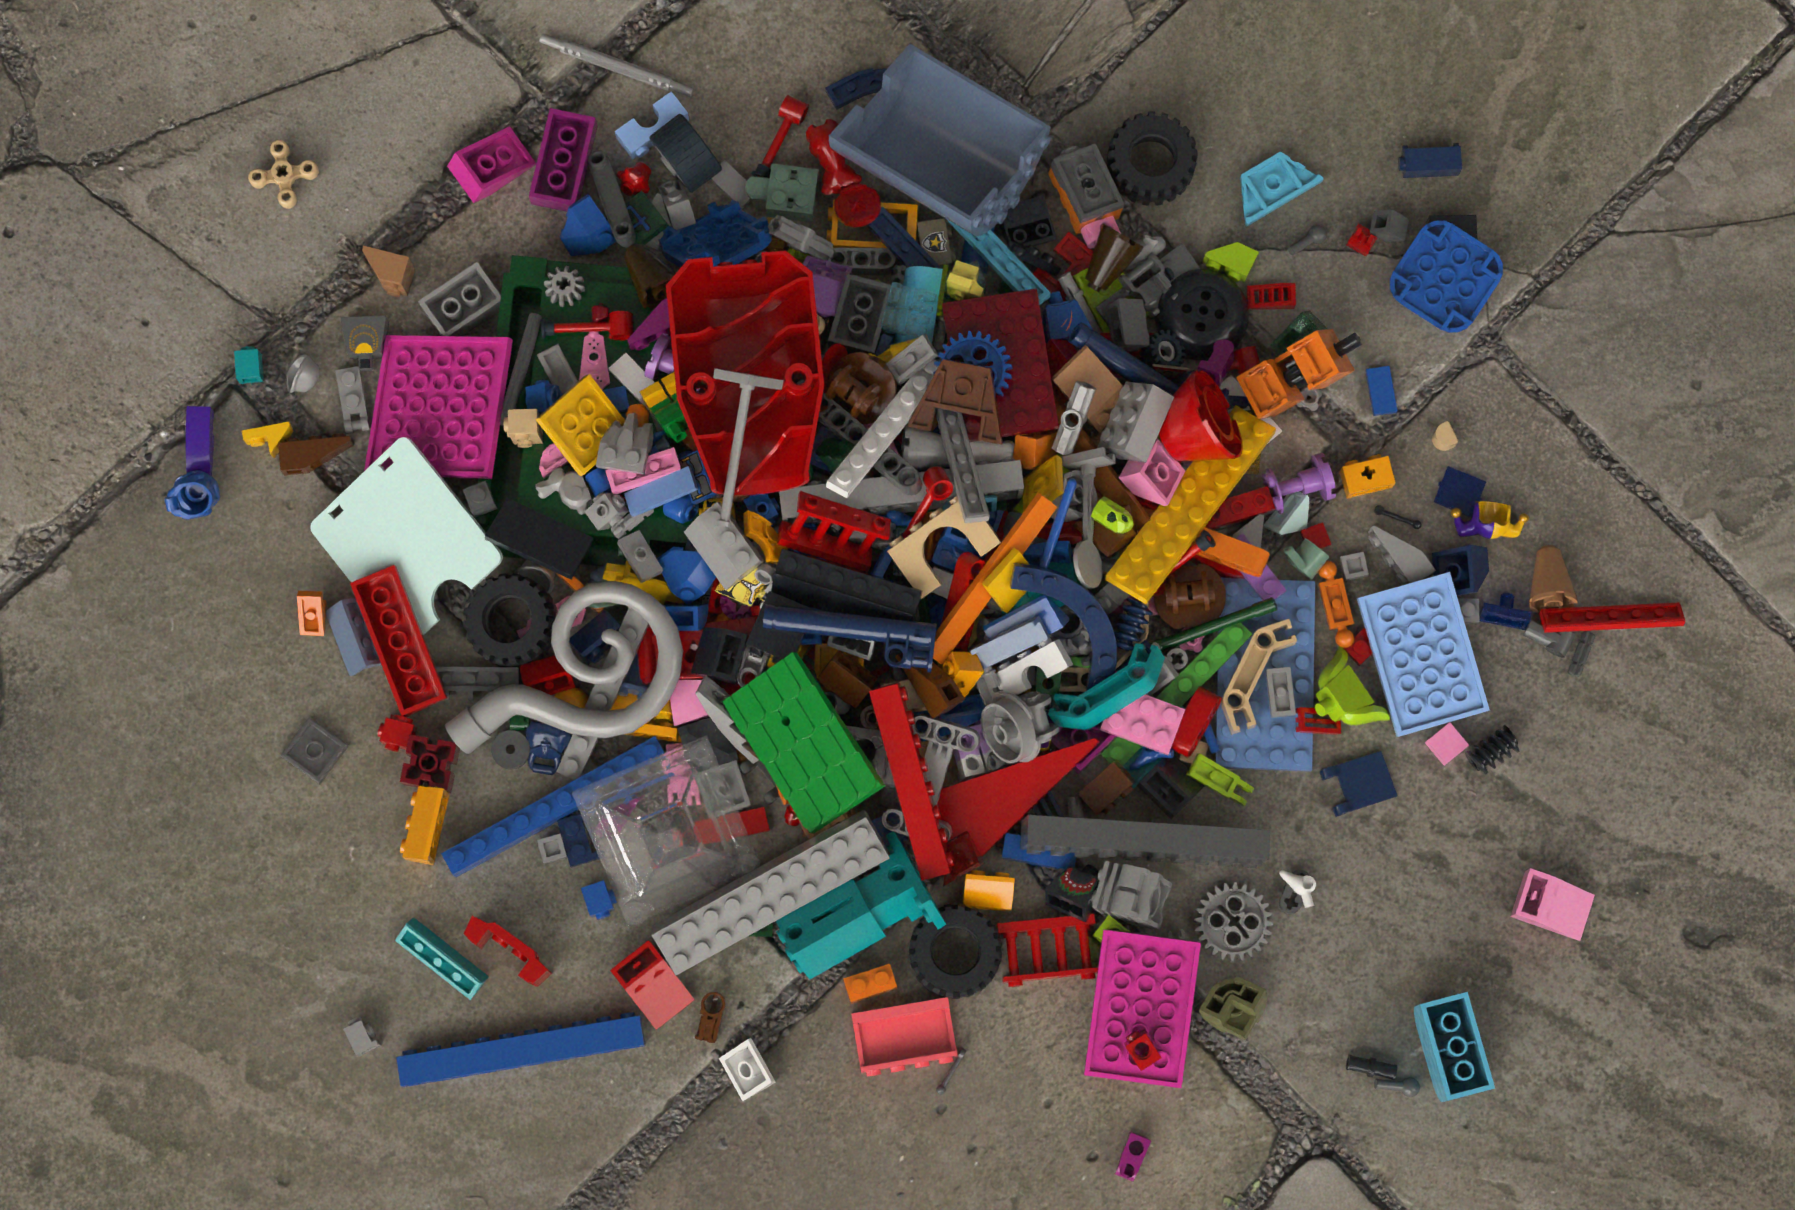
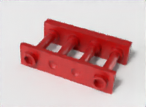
M800 491L797 502V512L799 514L794 523L782 520L779 525L777 544L868 572L872 560V548L870 547L877 537L888 541L890 538L891 519ZM809 516L822 520L816 531L802 527ZM831 523L844 527L838 538L825 534ZM854 530L867 534L861 545L848 541Z
M1090 914L1086 922L1072 916L997 923L998 935H1003V939H1006L1010 976L1003 977L1002 982L1008 983V987L1023 986V981L1081 976V980L1095 979L1098 967L1092 968L1088 935L1090 926L1095 924L1094 914ZM1075 927L1079 933L1082 969L1068 970L1064 933L1066 928ZM1044 930H1051L1055 937L1058 971L1044 973L1040 935H1042ZM1027 932V936H1030L1034 974L1019 975L1016 937H1018L1017 933Z

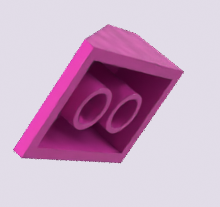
M509 126L455 152L447 167L472 202L476 203L492 195L535 166L536 162Z

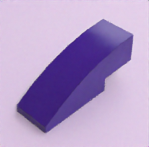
M187 406L186 408L187 473L201 470L212 476L214 410L211 407Z

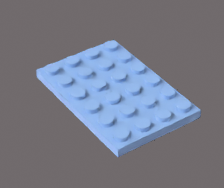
M1450 572L1357 598L1396 737L1490 711Z

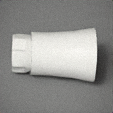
M984 441L970 442L975 464L979 461L1000 463L1001 459L1013 458V441H1003L1002 445Z

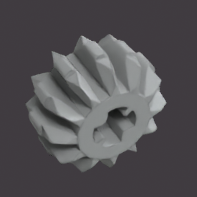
M567 265L564 268V272H561L560 268L556 267V275L549 272L548 278L550 280L544 281V286L548 288L545 294L546 296H551L550 300L553 304L559 300L560 307H564L565 301H568L569 305L573 306V298L581 300L579 293L585 291V287L581 285L584 279L580 276L577 277L579 274L578 270L575 269L570 272ZM564 283H568V286L565 287V290H561V287L564 286Z

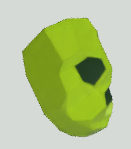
M1105 496L1098 501L1092 511L1091 517L1114 533L1123 534L1130 531L1133 527L1131 514Z

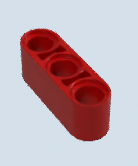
M1201 686L1198 687L1183 714L1171 746L1174 751L1187 758L1193 754L1218 710L1222 697Z

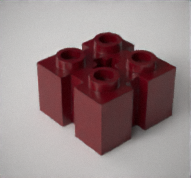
M409 734L406 754L411 759L410 764L403 763L400 782L405 786L417 788L418 786H424V783H429L428 787L443 788L447 793H452L455 774L450 771L451 764L457 765L460 748L455 742L439 739L437 745H432V741L427 737ZM431 759H434V767L429 769L425 766L426 762L429 763Z

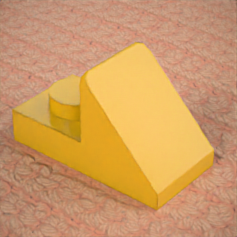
M289 422L242 430L243 440L247 445L258 447L268 441L269 451L273 458L279 453L278 443L285 442V439H288L293 433V427Z

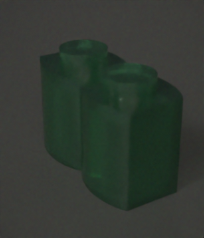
M835 438L824 439L815 451V454L834 473L855 445L850 441L839 442Z

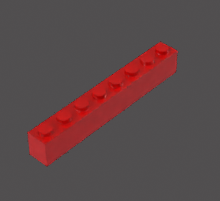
M900 682L871 689L869 691L921 880L949 874L952 871L951 866H955L954 858L951 851L947 852L945 845L948 842L945 828H941L938 819L942 818L939 805H934L932 795H935L933 783L928 781L925 772L928 771L926 758H921L919 748H922L920 736L918 733L914 734L912 725L915 724L913 711L908 710L906 701L909 700L907 689L905 686L901 687Z

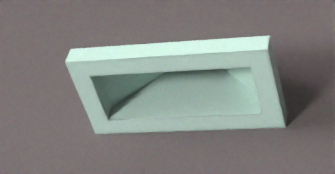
M1301 492L1286 495L1283 499L1284 513L1279 514L1275 510L1264 524L1265 528L1281 535L1306 529L1309 510L1308 495H1304Z

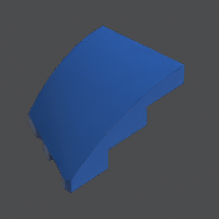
M1004 511L989 512L988 522L995 532H997ZM944 527L931 557L930 564L954 573L956 562L962 553L972 552L982 560L987 553L980 556L963 532L953 527Z

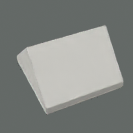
M751 1038L719 1058L742 1101L776 1083Z

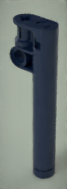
M1082 322L1074 328L1068 339L1069 343L1079 347V349L1086 345L1106 367L1129 382L1154 384L1170 395H1173L1188 376L1196 371H1185L1177 383H1174L1093 329H1089L1090 327ZM1223 388L1221 391L1227 399L1229 390Z
M765 604L763 628L885 642V660L890 667L911 669V667L927 668V672L930 673L932 670L937 624ZM892 650H900L902 652L903 658L900 662L894 663L889 659V653Z

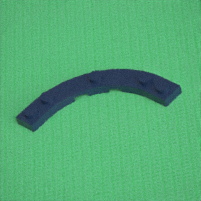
M869 68L856 72L825 87V92L836 110L859 98L878 93L882 88L883 73L888 68L875 70Z
M1014 563L1010 581L1011 589L1036 592L1053 597L1072 609L1085 625L1092 649L1091 664L1085 687L1086 691L1113 675L1117 664L1116 639L1107 613L1097 598L1086 587L1067 577L1064 573L1045 567Z

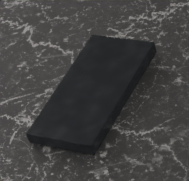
M508 498L485 534V540L571 580L594 539Z

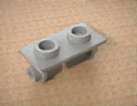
M992 666L985 669L982 667L984 673L976 682L985 706L991 704L997 695L1004 693L1003 690L998 688L1000 683L995 674L996 670Z

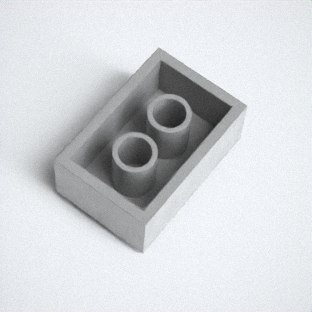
M475 262L418 302L441 336H463L499 312L501 295L478 262Z
M1125 382V385L1120 390V396L1115 408L1110 413L1108 424L1101 434L1098 447H1104L1107 453L1115 454V457L1118 459L1146 463L1174 397L1154 384Z

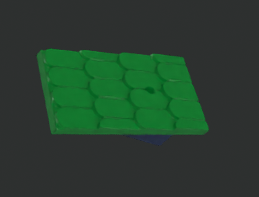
M790 653L766 672H763L722 701L741 734H744L758 759L765 765L784 799L788 800L800 822L809 833H816L886 786L824 694L815 671L808 670L798 653Z

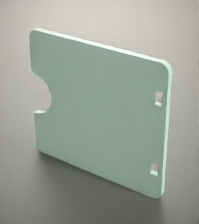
M401 437L396 440L311 523L313 535L351 582L392 565L397 567L423 636L440 621L434 607V595L440 584L446 580L453 579L463 582L470 589H474L503 559L499 548L485 540L486 532L415 443L408 437ZM390 457L394 463L385 470L381 464ZM340 505L344 511L335 518L331 512Z

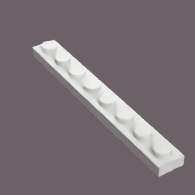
M933 359L906 382L827 480V488L845 498L849 497L911 419L934 376L933 372L938 369L934 365L936 360Z

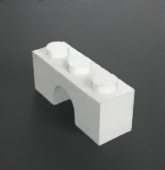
M1051 638L1038 644L1039 650L1033 653L1027 650L1018 655L1019 661L1012 665L1008 661L998 666V672L995 673L1000 683L998 688L1003 690V692L1012 693L1017 696L1032 688L1027 678V672L1032 665L1040 667L1047 678L1072 666L1073 663L1060 639L1052 642Z

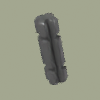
M1588 631L1582 633L1580 637L1581 643L1579 642L1572 659L1573 663L1570 664L1568 674L1574 677L1581 676L1584 669L1582 666L1587 661L1591 650L1590 645L1594 642L1595 634Z

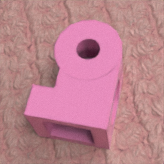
M1113 216L1091 222L1081 229V234L1088 248H1095L1103 224L1120 233Z

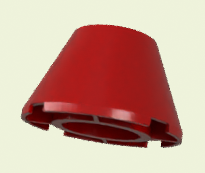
M1196 370L1192 372L1172 395L1174 399L1159 432V437L1164 447L1176 461L1224 460L1240 457L1243 451L1241 433L1237 421H1231L1227 408L1230 405L1216 382L1205 371L1201 370L1198 372Z

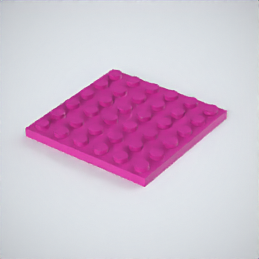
M386 335L364 471L396 440L401 437H408L415 443L441 477L492 479L513 340L509 337ZM389 457L381 466L386 470L394 462Z

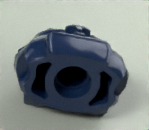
M532 721L526 729V739L530 745L528 765L535 773L554 775L561 762V754L568 746L572 735L545 723ZM536 757L553 759L554 766L534 763Z

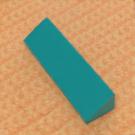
M412 918L405 924L395 939L398 944L469 1000L476 995L489 978L487 974L415 918Z

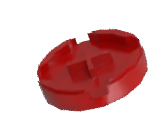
M853 184L844 188L838 198L835 199L834 211L838 220L844 225L863 227L872 223L878 217L881 211V200L874 188L871 189L865 184Z

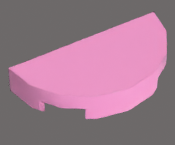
M554 443L550 444L543 451L540 459L539 469L543 479L548 477L556 468H562L569 463Z

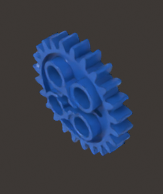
M968 331L967 338H964L959 333L958 341H955L952 337L950 338L952 344L950 347L945 344L942 345L946 352H938V357L941 361L942 359L954 360L961 358L965 363L981 366L993 362L992 366L986 367H991L992 373L995 374L993 379L995 394L1004 396L1000 389L1001 387L1009 388L1005 379H1012V376L1006 371L1013 368L1011 364H1005L1011 358L1009 355H1002L1006 351L1005 346L997 348L1000 343L998 339L991 343L990 334L983 339L981 331H978L976 337H973L971 331ZM978 350H985L987 352L986 357L982 360H976L974 358L975 353ZM941 361L934 362V365L939 367Z

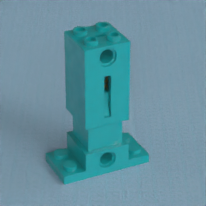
M894 831L886 835L890 843L886 847L891 855H889V859L879 864L881 869L858 882L851 879L776 920L779 927L776 933L781 942L785 943V952L789 959L794 962L800 974L804 972L809 980L886 937L883 930L907 916L911 921H914L924 915L927 922L933 921L937 929L946 925L924 881L921 880L914 862Z

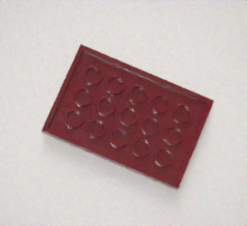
M1037 288L942 303L949 347L952 345L950 342L951 337L958 341L959 333L964 338H967L968 331H971L973 337H976L978 331H981L983 339L988 334L991 335V343L998 339L1000 343L997 348L1005 346L1006 351L1002 355H1009L1011 358L1005 363L1011 364L1013 368L1006 371L1012 376V379H1005L1009 388L1001 387L1000 390L1004 395L1003 397L996 394L1002 437L1059 429ZM978 350L974 358L982 360L986 357L987 352L985 350ZM961 358L954 359L955 361L964 362ZM989 362L985 366H992L993 362ZM962 413L969 442L979 441L978 436L982 416Z

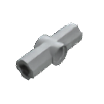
M776 215L774 219H771L768 225L769 234L788 243L787 246L823 260L832 257L834 252L833 243L816 235L814 230L798 223L795 224L783 216Z
M1076 381L1067 408L1061 416V424L1052 449L1063 455L1073 454L1081 429L1087 421V413L1097 389L1093 385ZM1070 413L1078 416V424L1071 422L1069 418Z

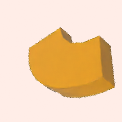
M746 511L743 513L744 536L753 539L760 546L766 563L777 565L781 550H788V548L777 544L778 534L771 527V522L755 512Z

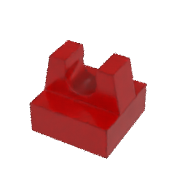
M1358 223L1346 246L1367 257L1377 237L1370 234L1368 228Z

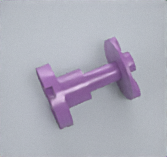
M664 333L659 336L651 352L653 354L651 362L648 361L644 377L655 381L661 371L667 374L674 372L671 336ZM698 388L696 390V392L700 394L706 392L704 389Z
M1323 453L1312 455V468L1297 472V477L1282 482H1277L1271 468L1266 469V474L1262 475V481L1265 487L1268 486L1275 510L1279 514L1284 513L1282 496L1302 491L1304 495L1319 491L1325 501L1336 498V493L1331 494V489L1335 488L1333 474L1329 463H1323L1321 459L1325 457Z

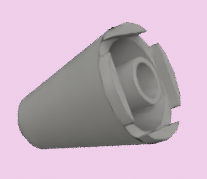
M908 424L905 425L901 443V457L918 471L928 470V468L935 466L949 467L940 434L907 427Z

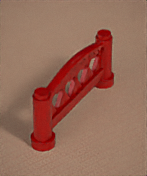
M760 605L750 608V618L706 623L704 627L724 628L748 634L749 636L761 610ZM650 625L637 651L640 680H642L643 685L651 683L657 670L659 653L656 636ZM703 629L699 631H679L683 648L680 680H702L704 678L691 674L694 662L688 663L685 660L693 641L699 645Z

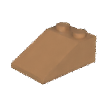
M1085 345L1051 379L1068 401L1076 381L1086 382L1097 388L1087 413L1086 423L1100 433L1108 424L1110 413L1115 408L1123 385Z

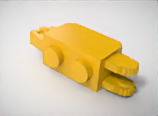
M627 560L625 565L607 563L602 578L604 580L632 584L652 595L663 605L665 601L676 604L684 603L670 591L663 574L640 583Z

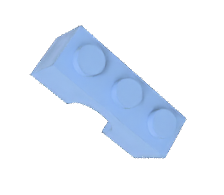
M672 91L652 104L654 113L659 118L654 126L649 128L642 127L633 118L615 131L616 139L632 160L636 157L641 158L649 152V148L653 146L649 136L675 116L682 114L689 121L688 112Z

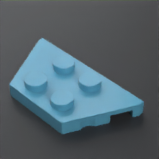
M1278 152L1241 174L1240 183L1245 225L1249 226L1323 182V177L1305 169L1306 166L1292 161L1289 156L1282 152Z

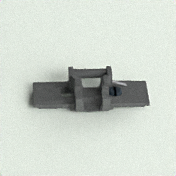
M1183 243L1160 260L1154 253H1150L1147 256L1148 259L1128 274H1122L1118 278L1123 287L1095 307L1108 327V304L1117 299H1125L1126 296H1132L1134 299H1143L1146 315L1154 317L1160 313L1158 309L1161 295L1166 293L1172 286L1170 283L1187 271L1201 269ZM1151 269L1154 276L1138 288H1135L1131 282ZM1178 293L1172 295L1171 298L1175 300Z

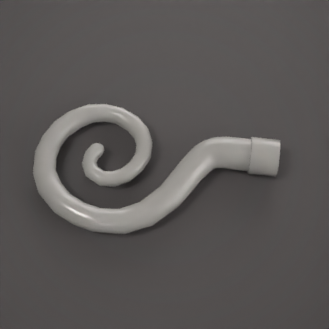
M617 581L595 582L573 592L560 606L553 622L551 644L558 662L570 675L580 681L596 685L614 683L628 673L634 658L631 643L622 633L614 629H606L602 632L601 637L606 644L613 645L617 649L618 657L616 663L602 669L589 667L577 659L569 643L570 631L575 617L584 608L594 603L609 602L626 605L638 612L649 623L657 640L659 652L657 670L650 686L642 696L626 708L605 712L580 708L529 686L511 684L500 686L487 693L471 707L467 706L445 724L446 731L455 744L466 754L473 752L488 740L496 729L515 715L535 719L570 734L597 738H610L635 732L660 713L670 700L680 678L683 648L678 627L666 608L652 595L632 584Z

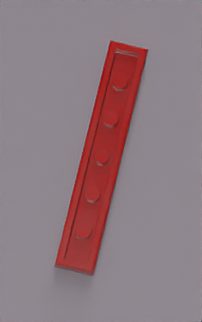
M1680 602L1541 609L1539 613L1544 633L1684 626L1686 621Z

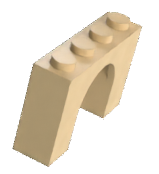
M957 496L949 501L952 506L945 511L940 507L929 515L932 520L925 525L922 522L916 524L909 529L912 533L905 539L899 536L890 543L892 548L887 551L911 586L923 591L921 599L943 584L928 564L924 555L925 541L933 530L940 527H953L960 530L966 535L980 556H983L1002 542L988 521L964 523Z

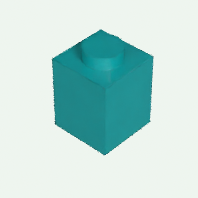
M252 346L242 347L241 350L234 351L237 381L240 384L264 382L262 354L260 351Z

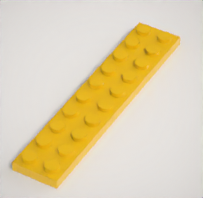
M1235 405L1229 416L1231 421H1237L1243 444L1241 456L1235 459L1193 461L1185 471L1167 506H1158L1150 517L1151 520L1142 527L1106 574L1105 580L1147 604L1276 432L1275 427Z

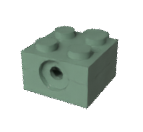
M772 164L770 178L751 176L747 180L746 193L750 199L767 201L766 217L775 218L776 215L790 220L813 222L819 180L818 169Z

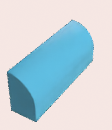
M913 266L905 269L894 338L895 343L927 335L932 344L943 269L924 266Z

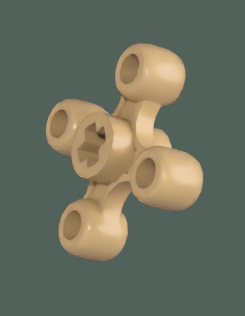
M275 140L270 146V152L275 158V164L270 170L259 168L251 170L248 180L257 189L264 188L269 183L277 184L280 188L278 194L279 204L283 208L290 209L297 203V196L292 190L295 180L298 178L313 180L318 176L319 168L312 160H305L299 165H291L288 162V155L290 153L288 144L283 140ZM308 168H312L311 171L306 172ZM286 171H287L288 174H287L286 176H283V175H282V176L280 177V173H282V172H283V173H286Z

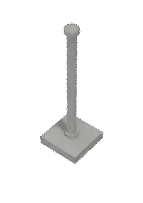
M715 369L713 378L740 383L739 388H742L720 520H717L716 525L731 527L732 522L729 520L751 390H754L755 386L782 390L784 380Z

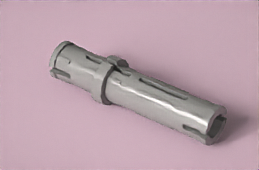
M1069 271L1059 276L1057 280L1066 294V301L1076 300L1093 330L1097 333H1103L1082 296L1084 294L1082 289L1077 287L1071 272Z

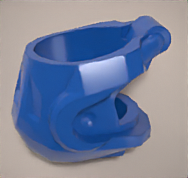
M201 470L190 471L187 474L177 477L173 487L168 491L167 497L164 498L167 511L171 512L174 516L182 517V519L186 520L211 514L212 508L220 499L217 481L211 475Z

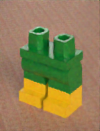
M673 372L661 379L672 403L659 381L639 392L645 405L668 438L672 437L678 443L686 438L687 434L684 429L688 425L677 400L675 374Z

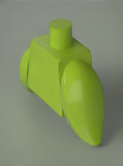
M1339 646L1334 657L1325 666L1318 678L1320 690L1316 693V697L1319 700V703L1315 705L1317 714L1322 717L1328 714L1332 721L1337 722L1341 720L1348 725L1355 726L1390 720L1389 713L1384 707L1372 705L1375 703L1350 665L1344 668L1348 660V653Z

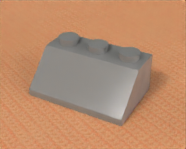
M717 502L699 515L684 533L727 591L758 568L760 564H763L765 560L749 538L744 536V531L731 514L729 520L732 522L731 527L716 525L717 520H720L722 503Z

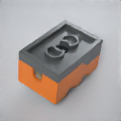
M1096 143L1084 148L1069 146L1062 150L1060 156L1052 160L1048 175L1054 188H1057L1060 194V201L1063 207L1068 211L1070 222L1076 235L1081 233V229L1091 222L1113 216L1115 220L1119 219L1124 202Z

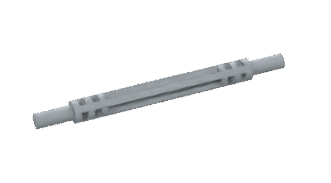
M542 34L540 37V43L559 49L563 54L666 91L673 90L689 97L694 92V88L675 82L671 77L564 39L562 41Z

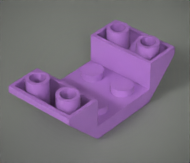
M807 255L803 265L813 272L817 313L823 317H835L846 275H852L853 268Z

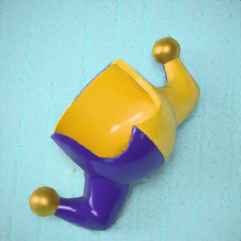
M1476 501L1473 517L1467 522L1461 519V510L1459 508L1451 510L1456 532L1460 537H1470L1479 534L1487 539H1496L1501 536L1515 538L1520 535L1524 523L1529 520L1528 515L1522 513L1519 515V521L1516 524H1512L1510 522L1511 505L1499 502Z

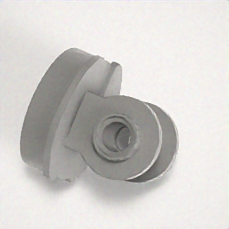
M1033 691L1018 697L1012 693L1004 692L997 695L992 703L983 709L981 715L982 732L988 746L999 759L1006 763L1029 762L1037 757L1041 744L1050 741L1052 736L1059 732L1057 724L1048 723L1044 707L1051 702L1050 695Z

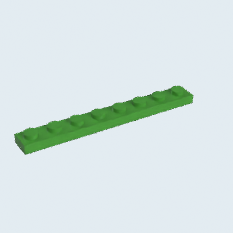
M1242 623L1225 628L1156 698L1181 708L1194 695L1198 687H1202L1253 634ZM1117 737L1101 753V756L1110 764L1118 760L1123 766L1142 746Z

